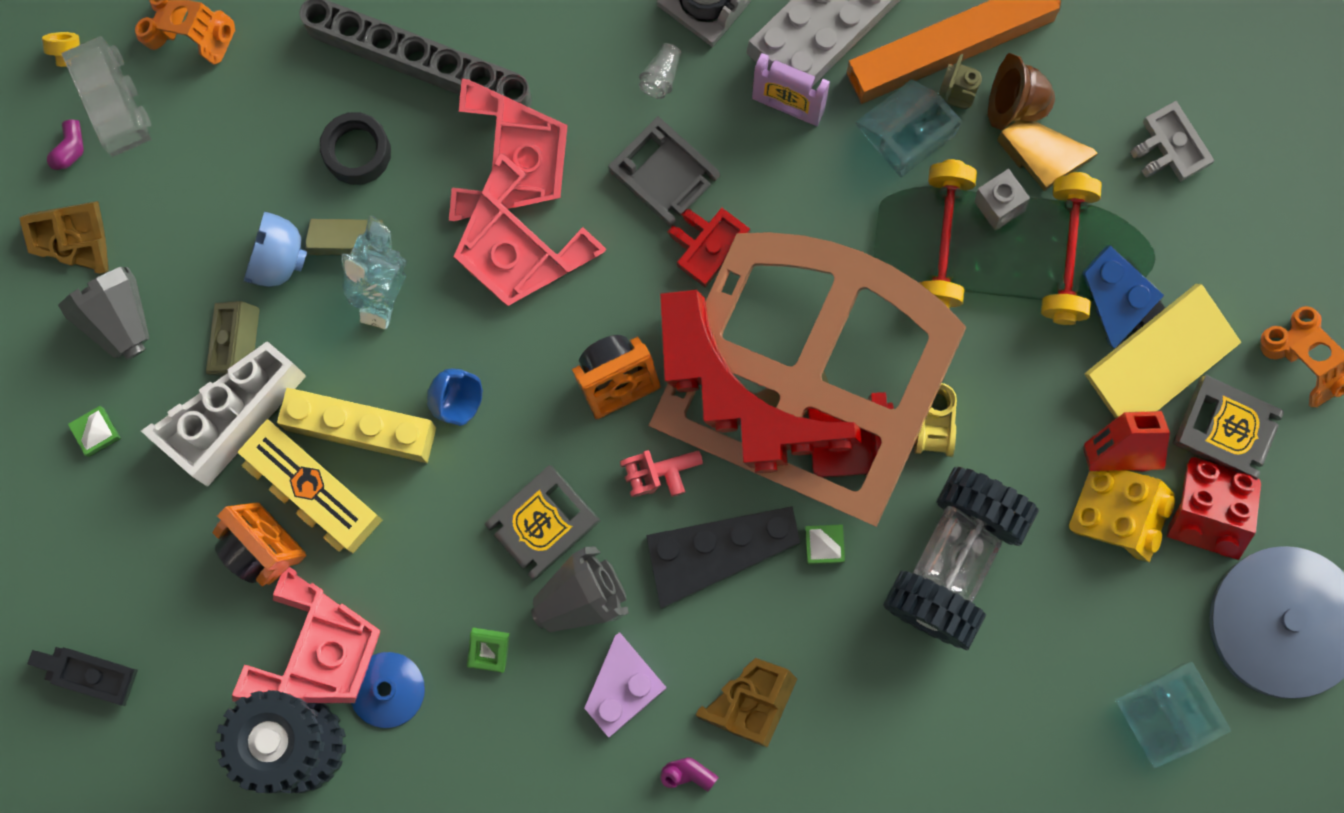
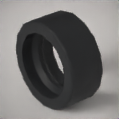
M347 112L335 117L325 126L320 137V154L328 170L338 180L350 185H359L376 180L386 170L391 159V145L382 125L373 117L361 112ZM352 130L367 131L374 137L376 142L375 156L367 164L358 168L343 166L335 155L337 140Z

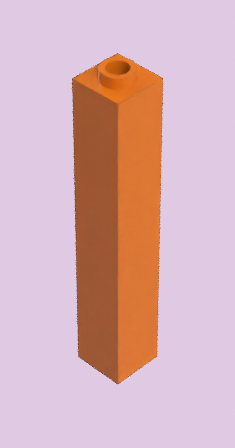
M989 0L849 60L847 68L848 78L861 104L947 68L949 64H956L960 54H963V61L1054 22L1060 10L1061 0Z

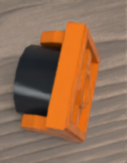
M622 335L602 338L591 344L579 358L580 365L572 369L595 419H600L661 387L651 355L639 337L630 340V342L626 336Z
M258 502L226 506L217 515L221 521L216 525L212 533L220 540L215 545V551L223 564L242 580L249 583L258 582L262 587L266 584L270 585L290 566L299 564L307 556L298 543Z

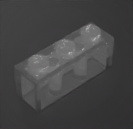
M99 36L61 53L99 141L112 157L152 140L147 130V127L152 125L143 106L137 108L133 97L138 95V92L130 76L124 77L120 66L124 65V61L116 45L109 46L102 36Z

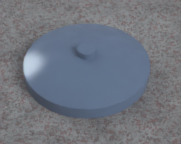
M1286 546L1267 548L1253 553L1237 562L1228 570L1214 592L1210 607L1209 623L1214 647L1221 661L1234 677L1256 692L1283 699H1296L1322 693L1338 684L1344 678V572L1315 552Z

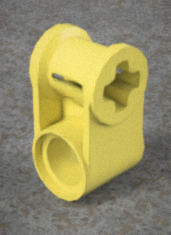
M941 383L937 393L946 398L947 409L937 411L932 407L930 408L915 441V454H921L923 451L944 452L948 457H953L957 397L953 388Z

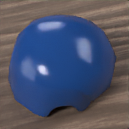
M450 368L440 372L432 380L427 390V407L433 417L444 423L459 426L466 424L475 416L481 404L483 389L480 379L476 375L462 369Z

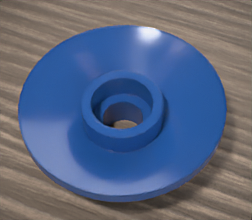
M383 652L372 655L356 701L351 703L353 709L362 720L375 727L393 728L400 726L412 719L422 705L425 694L423 676L416 664L401 654ZM388 682L391 685V693L388 696L382 697L379 694L378 688L382 683Z

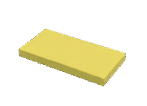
M1195 284L1090 368L1084 375L1115 419L1124 412L1158 411L1242 342L1202 284Z

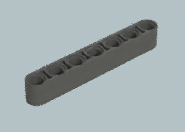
M306 0L300 7V19L309 35L315 40L458 95L461 92L462 79H469L474 82L479 77H488L490 81L484 87L504 96L513 89H519L523 91V94L518 99L512 100L527 107L531 106L532 97L528 82L519 73L328 0ZM317 15H326V18L321 23H311ZM348 28H359L356 34L344 36V32ZM384 39L391 40L388 47L383 49L376 48L379 41ZM414 52L424 53V56L418 61L408 60L409 56ZM448 64L457 66L456 70L450 74L441 73V69Z

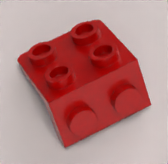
M886 392L871 393L867 399L888 409H894L892 402L887 403ZM814 408L808 409V419L822 422H844ZM860 428L861 443L851 444V450L832 452L829 451L828 447L814 448V453L811 454L813 473L821 478L868 475L881 446V437Z
M1196 457L1190 458L1186 466L1181 504L1168 525L1167 537L1240 560L1256 533L1261 490L1260 479L1255 480L1246 473H1238Z

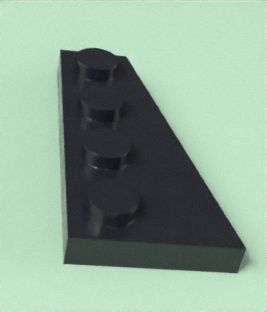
M793 506L646 535L661 609L800 544Z

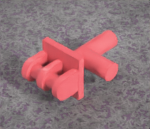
M647 450L642 454L620 461L621 467H625L628 474L625 476V480L631 483L633 489L630 491L631 497L655 493L661 486L658 478L661 476H665L671 497L685 493L679 471L703 464L699 450L653 463L650 451ZM639 463L641 471H638L636 464ZM644 478L646 486H643L641 479Z

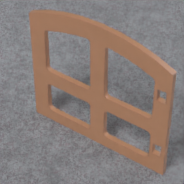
M771 232L738 233L706 299L709 326L717 348L734 375L780 395V401L776 408L797 417H803L807 409L814 408L844 422H855L861 429L881 437V446L863 486L859 491H851L790 463L777 466V472L755 473V468H750L743 463L742 442L687 418L686 413L696 391L687 392L683 399L674 396L677 388L667 384L649 426L877 527L964 335L966 326L941 300L920 283L895 267L862 251L832 241L803 235ZM755 266L792 267L834 276L833 285L802 353L794 366H786L723 338L726 325ZM730 272L740 277L732 295L722 292ZM863 289H868L888 301L907 315L929 336L920 360L896 409H888L822 380V373L856 298Z

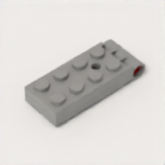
M791 0L749 40L746 54L756 63L761 53L768 55V71H770L774 60L815 76L814 86L901 0Z

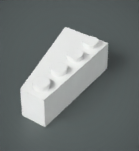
M265 342L227 369L228 373L214 383L209 382L200 388V393L183 405L179 403L167 412L168 416L157 424L151 423L141 430L143 434L187 473L207 487L238 454L237 451L279 408L283 402L286 387L295 389L306 377L296 365L269 342Z

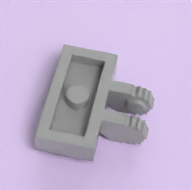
M1177 101L1145 117L1143 124L1152 137L1130 151L1132 157L1136 159L1145 156L1158 146L1164 155L1158 160L1150 162L1141 170L1146 178L1170 165L1179 181L1182 182L1211 166L1215 161Z

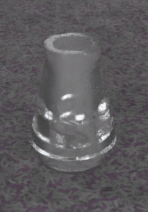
M664 43L660 51L639 76L641 80L639 87L645 94L656 99H662L672 91L678 61L682 54L679 48L672 44Z

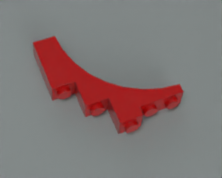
M697 290L660 294L665 381L672 387L677 388L678 392L699 390V385H702L704 422L715 428L716 432H734L738 430V425H741L743 463L750 468H755V473H773L778 471L777 466L788 465L787 450H791L792 455L814 453V448L828 447L829 451L840 452L851 450V444L861 443V430L855 422H822L797 417L768 405L749 392L733 375L717 348L709 326L705 298Z

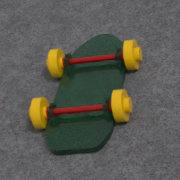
M948 159L931 165L928 182L933 187H914L901 190L884 198L879 205L873 257L895 267L920 283L948 308L961 306L963 304L964 292L1042 300L1041 314L1043 316L1053 319V322L1056 324L1074 325L1076 321L1087 320L1090 317V306L1094 300L1091 291L1087 288L1082 272L1107 245H1111L1145 278L1153 270L1156 260L1155 251L1151 243L1139 230L1118 215L1089 204L1098 202L1101 199L1102 183L1098 179L1082 172H1072L1065 176L1057 177L1053 184V197L1057 200L1030 197L1026 211L996 231L974 202L977 192L967 191L976 186V169L960 160Z

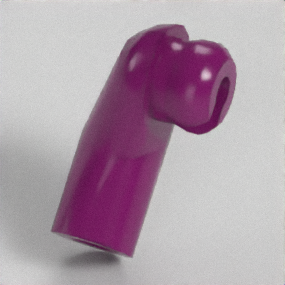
M78 120L62 122L64 140L47 155V164L53 170L67 169L83 155L84 147L81 126Z
M691 757L667 763L662 768L660 775L662 784L667 788H676L678 785L693 781L707 792L710 791L719 778Z

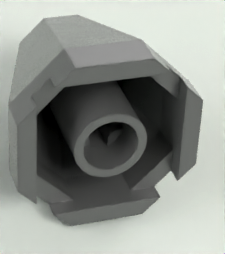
M118 267L88 282V287L81 292L78 288L58 304L66 319L114 358L124 356L126 360H130L146 350L143 344L150 339L137 281L129 267Z
M595 546L584 547L572 554L533 598L534 608L531 609L532 617L541 629L546 628L549 632L616 621L629 614L628 607H621L620 604L627 600L626 593L608 560L605 559L599 562L595 557L601 553Z

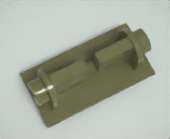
M960 54L956 66L949 64L938 94V98L944 99L940 112H944L946 104L966 109L974 103L975 95L982 82V76L978 70L961 64L963 54Z

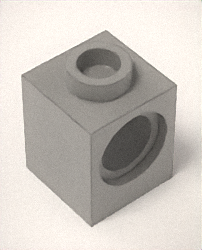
M1007 169L979 187L974 202L996 231L1025 212L1030 197L1012 172Z

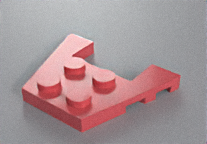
M462 79L459 112L495 115L497 117L492 169L497 157L502 152L526 174L501 204L510 209L560 198L568 125L469 79ZM453 187L451 190L449 221L471 217L482 190Z
M501 152L497 157L453 258L508 307L600 256L607 249L582 227L558 254L553 252L501 204L526 176L522 170Z
M289 567L280 576L273 593V601L307 611L308 615L283 676L244 664L232 694V701L236 702L241 697L248 698L251 696L250 693L256 691L266 692L268 690H275L292 694L297 698H301L306 703H355L378 642L380 630L345 605L337 604L323 594L321 588L314 583H307L297 576V572Z

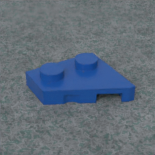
M1107 245L1082 272L1087 288L1091 291L1094 299L1093 304L1097 315L1101 318L1105 329L1107 342L1113 348H1116L1164 296L1111 245Z

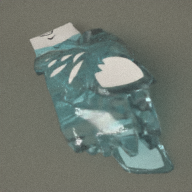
M374 216L368 217L366 231L363 235L359 234L351 254L342 253V267L344 270L342 285L344 295L349 304L360 308V322L386 329L390 323L395 300L407 276L403 272L407 260L401 257L399 251L391 248V232Z

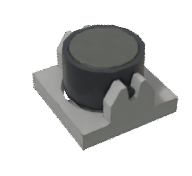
M658 0L657 6L713 47L752 0H681L682 4L680 0ZM717 18H718L717 21H713V22H699V21H697L698 19H699V20H709V21H710V20H714V19H717Z

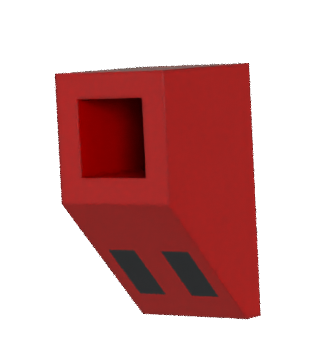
M1124 412L1086 441L1083 451L1089 471L1137 470L1144 472L1165 469L1170 431L1163 412Z

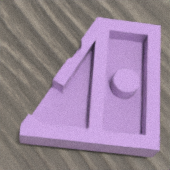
M619 632L614 637L584 709L610 738L666 690L667 687Z

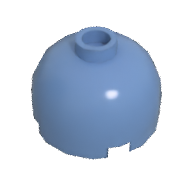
M264 211L244 277L245 282L265 287L279 286L289 280L294 270L301 272L307 251L300 249L301 235L289 220Z

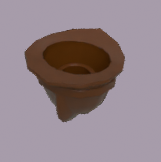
M1008 52L998 68L989 97L987 115L991 126L1004 130L1012 121H1037L1045 118L1053 108L1055 92L1049 80L1040 70L1033 68L1031 65H1025L1020 56Z

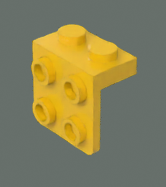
M1127 470L1089 471L1069 528L1075 534L1124 547L1134 558L1150 563L1153 552H1157L1161 545V530L1166 518L1171 516L1174 510L1175 494L1158 478Z

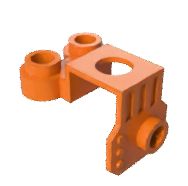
M149 0L156 14L154 18L146 17L137 23L135 33L139 42L151 50H156L162 47L167 39L174 41L176 34L185 35L198 44L199 54L208 62L215 65L222 61L235 32L234 21L222 10L212 12L201 2L190 0ZM187 10H188L187 17H186V19L184 20V22H182L183 19H184V17H185V14H186V12H187Z
M1304 306L1293 312L1289 331L1281 326H1272L1266 329L1261 335L1260 348L1261 352L1270 359L1286 357L1292 363L1299 358L1317 376L1316 387L1310 393L1309 406L1318 407L1334 396L1340 397L1344 395V350L1321 328L1322 319L1319 312L1312 307ZM1305 318H1306V319H1311V321H1309V322H1304V321H1302V320H1300V319H1305ZM1271 338H1280L1282 340L1272 341ZM1323 344L1329 347L1331 356L1327 360L1316 361L1309 356L1308 352Z

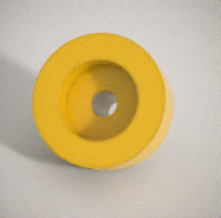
M58 32L42 37L43 51L45 54L55 56L56 66H70V55L80 52L78 34Z

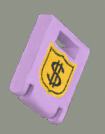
M761 53L754 71L752 99L818 126L825 110L830 81L822 79L817 91L813 90L812 86L815 82V76L774 60L770 71H768L769 56Z

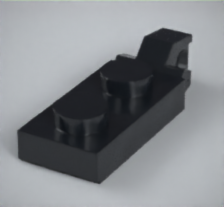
M55 647L53 655L32 650L27 663L28 665L47 670L44 679L51 681L50 684L121 706H126L138 671L134 668L65 647Z

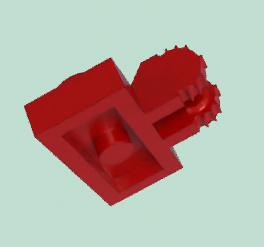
M722 207L709 223L690 209H686L681 214L687 224L701 232L695 240L682 229L672 226L667 232L672 239L687 249L678 260L677 267L705 288L720 271L736 234L750 233L748 226Z

